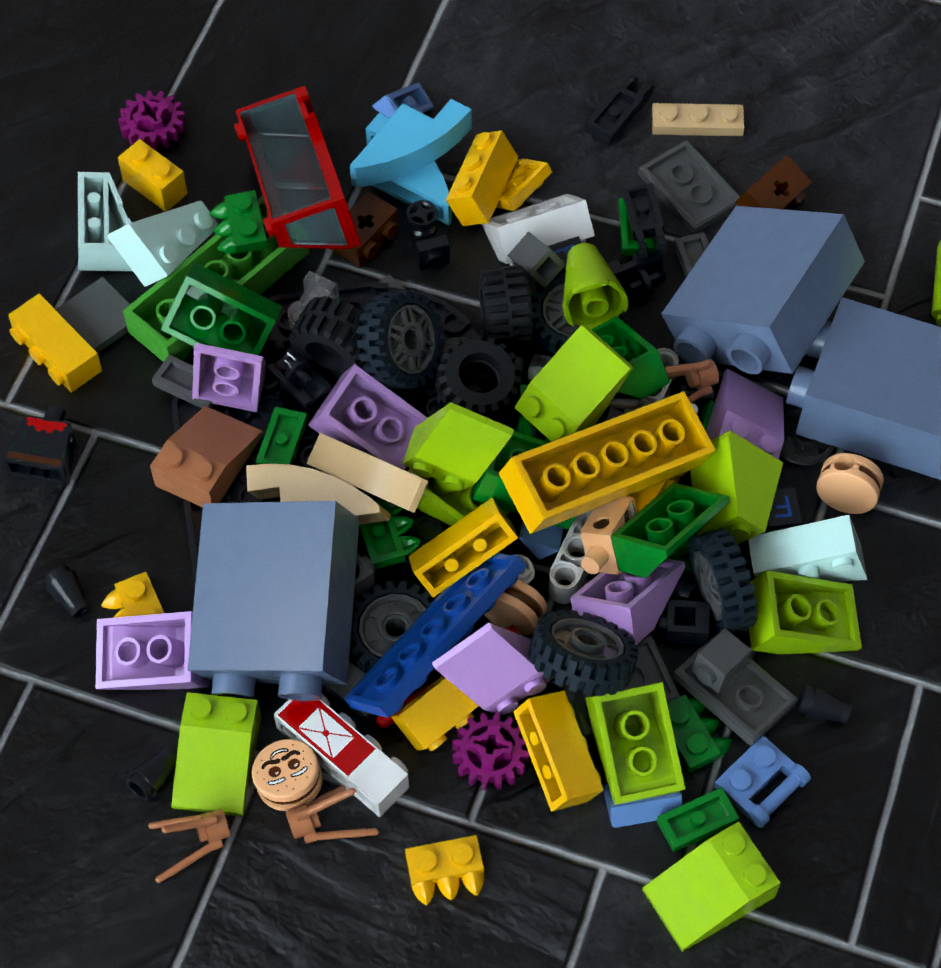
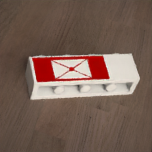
M323 694L321 700L317 701L288 700L274 713L277 729L287 738L307 744L314 751L319 765L341 785H344L346 789L355 788L356 793L354 796L380 818L409 788L407 767L398 758L392 757L390 759L381 751V745L372 736L367 734L364 737L355 729V723L349 716L343 712L337 714L330 708V702Z

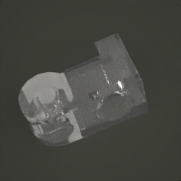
M309 271L303 279L305 292L300 300L292 303L288 309L291 331L309 300L315 297L322 298L323 296L339 299L337 283Z

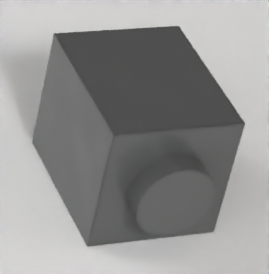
M527 232L507 255L516 265H521L526 274L544 288L548 286L566 265L547 245L530 232Z
M724 628L698 652L692 672L702 684L710 686L719 693L745 669L752 650Z

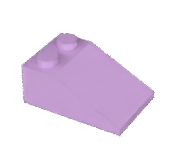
M195 343L192 399L209 400L213 404L257 412L265 380L266 361L264 357Z
M354 364L341 375L308 426L319 434L322 433L405 470L407 466L403 465V461L414 427L426 420L427 417Z
M727 369L723 374L706 433L710 440L731 430L779 459L784 442L783 397Z
M667 559L646 578L626 572L618 575L599 573L570 597L572 610L577 611L581 616L586 612L590 613L591 618L594 619L598 616L605 618L604 623L612 622L618 625L617 630L624 629L628 632L627 637H633L635 645H637L654 630L685 569V562Z
M193 611L97 619L96 689L179 690L210 687L209 680L187 670Z
M487 623L432 662L434 668L483 710L494 714L498 712L500 715L514 711L518 707V702L528 695L538 694L546 688V683L550 681L543 677L544 672H537L534 668L535 664H531L529 660L530 656H528L531 639L492 623Z

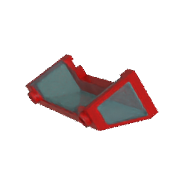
M302 86L235 110L239 122L235 123L234 127L239 141L246 140L267 207L268 217L264 218L263 222L268 236L272 237L275 235L280 248L351 249L361 245L306 87Z

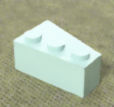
M78 172V270L132 271L106 236L132 223L130 218H127L123 202L110 172Z
M200 200L129 223L106 236L146 287L173 272L214 232L213 230L218 225V222L214 217L210 216L209 210Z
M850 515L763 533L748 539L755 578L768 570L835 582L868 580L861 543Z

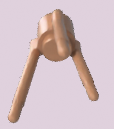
M712 359L665 367L668 379L685 376L688 386L698 389V391L688 396L690 403H693L702 396L712 394L711 386L719 382L718 369Z
M344 785L319 796L308 805L286 811L294 839L304 837L306 844L317 840L374 836L379 834V830L377 828L315 832V828L321 827L317 812L356 793L355 788L346 790Z
M222 809L201 815L167 819L148 824L149 829L162 828L161 831L164 834L196 828L200 842L208 840L207 845L158 875L155 881L161 883L209 852L223 848L221 839L230 837V832Z

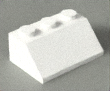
M564 194L491 217L489 223L482 224L498 260L510 264V266L516 264L507 255L527 232H530L547 246L579 236L582 243H586L587 238L595 236L586 200L570 194Z

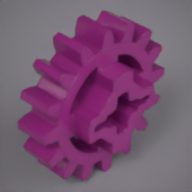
M151 90L147 91L146 97H142L139 93L135 94V102L127 100V108H120L121 117L118 118L120 130L122 131L123 138L129 139L131 146L140 139L147 145L152 146L155 151H157L159 144L168 148V141L171 139L177 142L179 140L178 133H184L185 131L183 124L186 123L181 103H175L173 95L164 98L163 91H160L157 96H153Z
M496 712L493 720H488L485 713H481L480 722L476 723L472 718L467 719L468 730L459 727L457 730V737L459 739L452 742V749L456 751L453 754V764H460L458 767L459 776L469 774V785H474L477 780L481 781L482 790L485 791L489 783H494L497 790H501L502 781L504 780L511 785L515 784L514 773L519 775L525 773V765L523 763L529 762L530 755L526 751L527 747L522 738L520 728H512L513 718L509 717L505 722L500 721V714ZM502 735L506 736L510 741H506ZM489 748L495 749L493 754H487ZM471 761H476L478 765L481 767V769L475 766Z

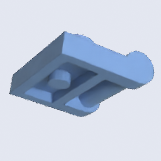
M762 735L714 782L713 787L716 790L722 787L731 804L754 825L762 828L770 821L769 815L798 787H804L811 780V776L804 767L795 764ZM780 772L787 776L760 805H756L751 801Z

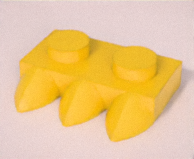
M518 159L496 208L515 211L521 207L524 201L536 189L541 187L544 180L552 173L549 164L530 159Z
M146 571L114 584L115 590L111 591L101 604L103 608L121 609L113 618L164 613Z
M477 835L405 849L412 890L417 899L423 904L429 905L436 883L441 893L449 900H453L457 895L459 879H462L463 884L472 894L477 896L480 893L484 883V867Z

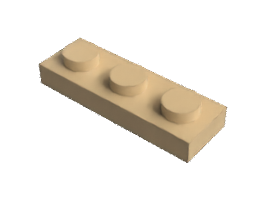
M652 104V135L743 136V105Z

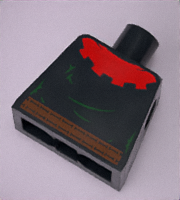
M49 405L43 418L31 415L23 418L2 455V461L8 475L69 485L75 436L71 424L64 421L66 411L63 408Z

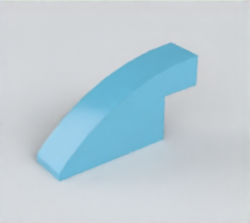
M450 99L433 119L402 103L351 163V185L357 188L387 182L408 175L443 156L472 129V109Z
M380 112L366 127L367 145L390 118ZM435 161L408 175L372 185L408 205L419 200L430 201L437 208V220L448 226L452 222V209L446 201L449 191Z

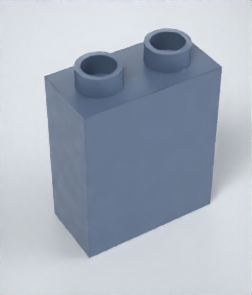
M735 206L661 314L675 339L673 344L675 352L687 363H697L712 359L714 363L735 366L749 374H759L762 370L793 374L865 261L844 214Z
M842 297L833 322L826 321L805 354L819 359L815 370L798 365L794 374L786 403L802 408L796 434L941 480V327Z
M337 501L203 503L187 670L212 682L211 695L254 699L255 684H279L278 696L281 698L297 701L321 700L322 684H347L360 519Z

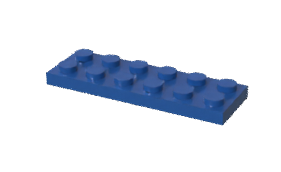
M496 553L442 591L344 697L348 705L352 709L386 718L397 713L403 707L405 699L426 682L427 675L434 669L432 662L451 650L460 639L466 637L473 630V625L476 621L495 606L497 598L517 582L518 575L527 567L519 556Z

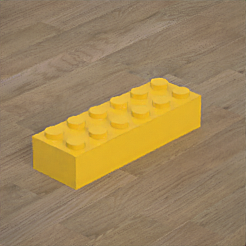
M683 391L513 456L499 472V475L529 533L533 534L697 468L716 449Z

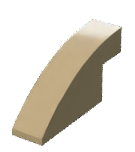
M322 433L319 434L306 463L415 513L428 484V481Z
M289 464L246 465L247 492L259 500L280 497V502L337 501L360 519L359 525L390 520V513L353 485L333 475L312 468Z

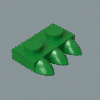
M255 190L224 196L225 201L211 210L210 216L223 219L213 230L214 233L228 237L219 244L217 250L227 254H238L268 248Z
M382 498L374 501L390 513V520L359 525V531L368 558L373 563L375 569L406 561L405 556L412 553L421 542L416 537L400 536L409 530L414 521L408 517L394 516L403 508Z
M686 694L667 703L678 756L688 773L726 754L732 739L711 737L718 727L719 719L713 717L700 718L699 715L705 709L702 703L695 697L687 698Z

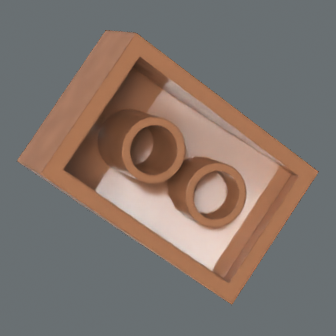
M204 406L167 439L153 460L150 468L155 486L200 507H203V503H220L263 436V431Z

